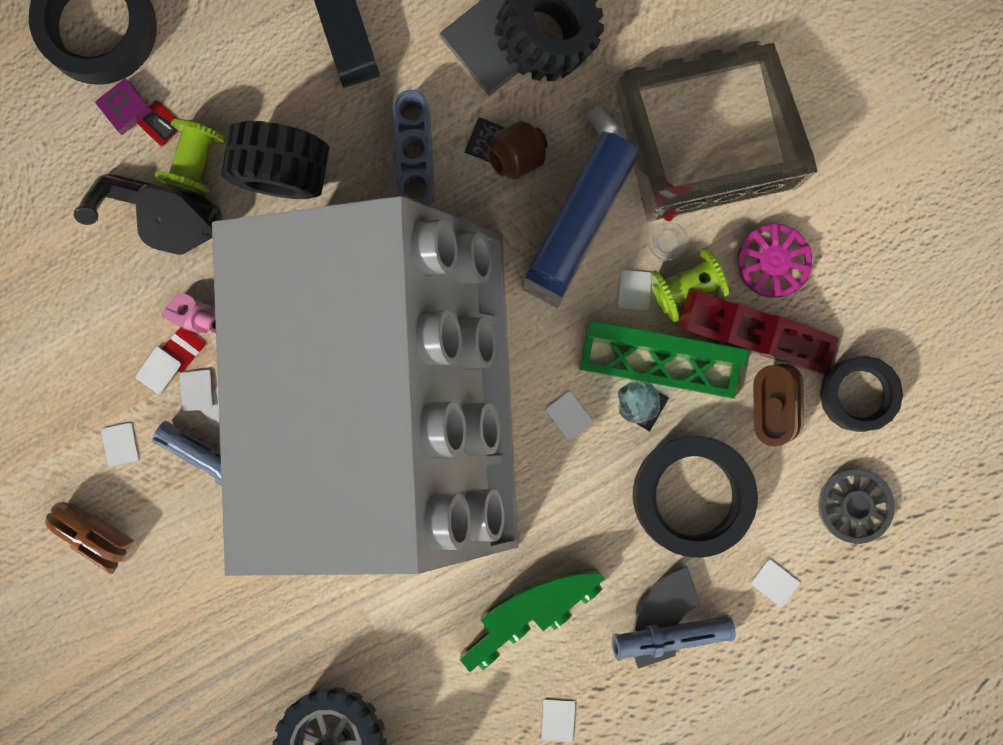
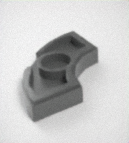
M684 565L668 573L650 589L635 618L633 632L645 630L646 626L651 624H657L659 627L679 624L687 612L701 605L688 566ZM675 650L666 651L662 657L656 658L651 657L650 654L634 658L639 669L674 657L676 652Z

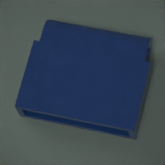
M605 131L601 133L529 267L525 277L524 291L556 308L559 307L631 173L641 150L616 134Z

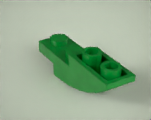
M598 569L577 570L536 581L515 591L481 615L480 621L488 630L461 652L460 661L469 672L477 666L484 670L500 656L497 649L505 642L510 640L514 644L530 631L531 627L528 623L532 619L543 632L550 626L553 630L558 629L572 616L569 610L580 600L586 604L602 591L603 588L600 586V583L605 578Z

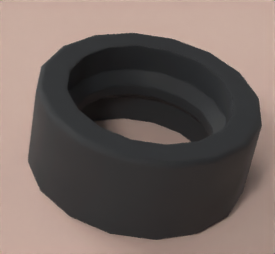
M861 356L842 360L829 370L828 375L822 381L820 398L823 410L833 423L845 430L866 432L881 429L895 418L901 408L903 390L900 378L890 365L878 358ZM852 372H869L877 377L882 384L884 393L882 405L876 413L869 417L860 418L852 416L843 409L839 402V385L844 377Z

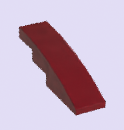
M688 290L678 329L823 375H828L839 339L836 336L788 318L770 315L740 303L728 302L698 290Z

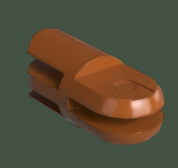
M59 502L54 504L51 508L52 513H48L45 519L47 528L53 534L69 543L72 550L109 574L115 572L118 562L122 561L127 553L126 549L130 548L134 542L132 538L98 516H90L70 503Z

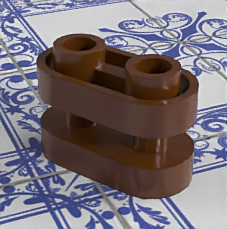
M782 363L762 368L756 374L753 383L754 431L762 443L773 447L782 446L796 439L804 427L803 377L800 371L790 364Z

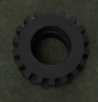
M505 0L502 4L503 6L498 11L496 19L499 22L495 26V35L502 37L497 43L500 51L506 50L508 53L505 60L509 65L515 62L519 66L517 72L523 76L527 72L532 73V79L540 81L544 76H546L549 82L556 81L560 76L564 78L570 75L592 54L601 41L598 37L604 31V24L598 21L604 15L602 8H597L595 5L598 0ZM534 12H543L553 17L562 29L563 40H557L546 35L539 28Z
M264 121L237 122L229 126L221 175L235 186L265 195L289 199L315 198L322 194L330 147L318 136L295 127Z

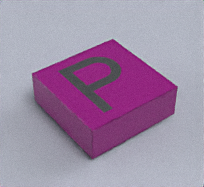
M126 78L95 101L96 105L121 135L152 112Z

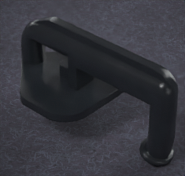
M114 174L99 176L84 195L73 214L77 222L83 225H92L98 220L97 210L106 197L136 204L137 231L141 240L153 249L176 255L185 254L212 239V222L222 220L220 209L203 196Z

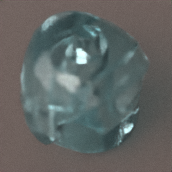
M634 381L618 390L619 413L626 421L630 423H643L658 415L660 400L653 384L647 381Z

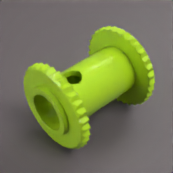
M174 119L171 122V126L181 131L172 164L169 173L156 171L155 177L176 190L189 194L207 195L210 193V189L200 184L211 145L212 143L224 144L226 138L222 133L203 123L193 120Z
M704 248L700 251V264L669 278L663 279L656 270L651 273L650 278L655 298L661 310L674 323L679 321L677 308L684 306L688 290H698L706 294L715 292L722 300H726L729 297V287L723 268L714 254L708 249ZM699 276L704 277L705 284L700 282Z

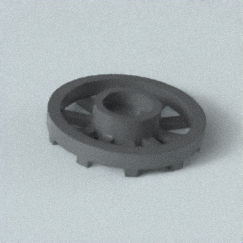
M848 469L833 475L824 487L821 488L818 512L824 526L833 536L848 543L863 544L874 541L886 532L894 517L895 503L889 486L881 477L867 470ZM854 475L853 490L850 491L843 478ZM861 476L872 480L864 491H860ZM836 483H838L844 493L842 497L830 492ZM878 485L884 497L872 499L870 493ZM827 498L839 502V506L826 509ZM886 503L885 515L875 512V505ZM841 512L842 516L832 525L828 515ZM871 517L882 521L875 531H873L867 521ZM847 520L850 521L849 536L838 531ZM861 522L867 535L856 537L857 523Z

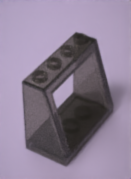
M752 41L737 48L738 51L724 54L722 50H712L700 55L699 59L685 62L683 58H676L664 62L661 65L662 68L648 71L646 67H636L625 71L623 76L619 77L616 93L627 139L637 149L641 150L634 164V169L647 222L798 189L818 172L814 154L774 42L761 45L760 41ZM760 64L783 162L669 188L640 91Z

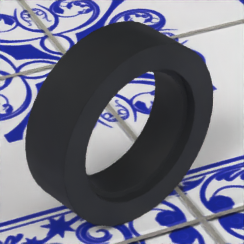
M31 0L29 27L34 43L46 59L74 80L94 85H104L120 81L137 71L147 60L153 49L157 33V21L150 0H125L129 11V24L123 39L109 52L93 57L73 54L62 43L59 33V21L64 7L70 0Z
M688 436L675 438L661 444L644 459L634 480L633 505L640 525L656 543L681 556L704 558L730 549L747 533L757 510V485L749 465L735 449L714 438ZM691 456L703 457L717 464L726 474L732 490L731 507L723 522L715 529L700 535H686L673 530L661 517L656 503L657 485L664 471L674 462Z

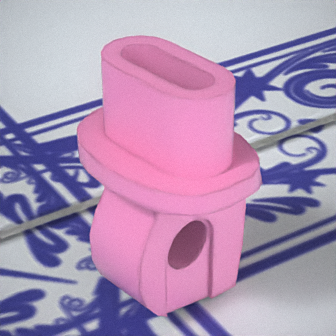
M179 294L174 296L161 314L168 321L186 330L197 333L211 331L216 334L215 309L211 305L199 302L189 295Z

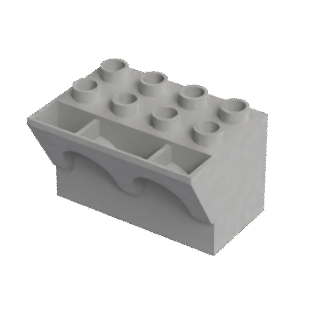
M402 196L212 222L225 576L420 574L518 548L502 234Z

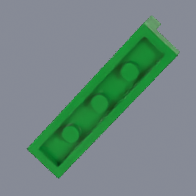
M590 320L587 324L579 370L735 399L740 368L746 366L749 350ZM593 341L609 344L618 358L606 366L589 363ZM617 346L631 349L622 354ZM637 349L647 351L656 363V366L645 373L634 372L625 358ZM656 353L670 356L661 361ZM675 357L685 358L694 370V373L683 381L673 379L664 366ZM694 360L707 362V364L699 368ZM621 361L626 370L612 367ZM714 364L730 367L727 389L713 387L703 372ZM660 369L665 377L650 374ZM698 376L703 384L692 383L689 381Z

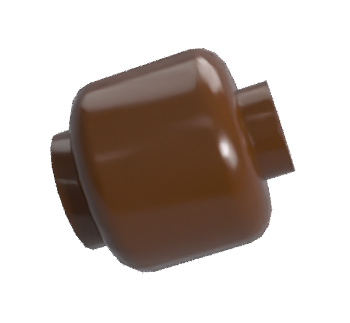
M518 121L492 136L490 148L487 151L488 159L498 175L502 177L505 175L507 178L517 180L544 165L546 159L545 149L548 147V142L540 128H534L527 122Z

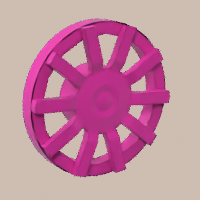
M778 223L759 227L745 238L738 251L737 266L741 279L749 289L764 297L780 298L790 295L803 286L811 273V247L804 237L791 227ZM771 231L772 245L768 246L760 234ZM778 232L789 235L782 246L778 245ZM755 239L763 251L758 252L747 247ZM795 240L801 248L789 252L787 248ZM801 254L804 255V265L792 262L791 258ZM745 255L758 258L757 264L746 267ZM789 268L803 271L798 281L788 271ZM760 270L762 276L755 283L748 273ZM781 275L791 284V287L786 290H780ZM768 277L773 278L774 291L761 288Z

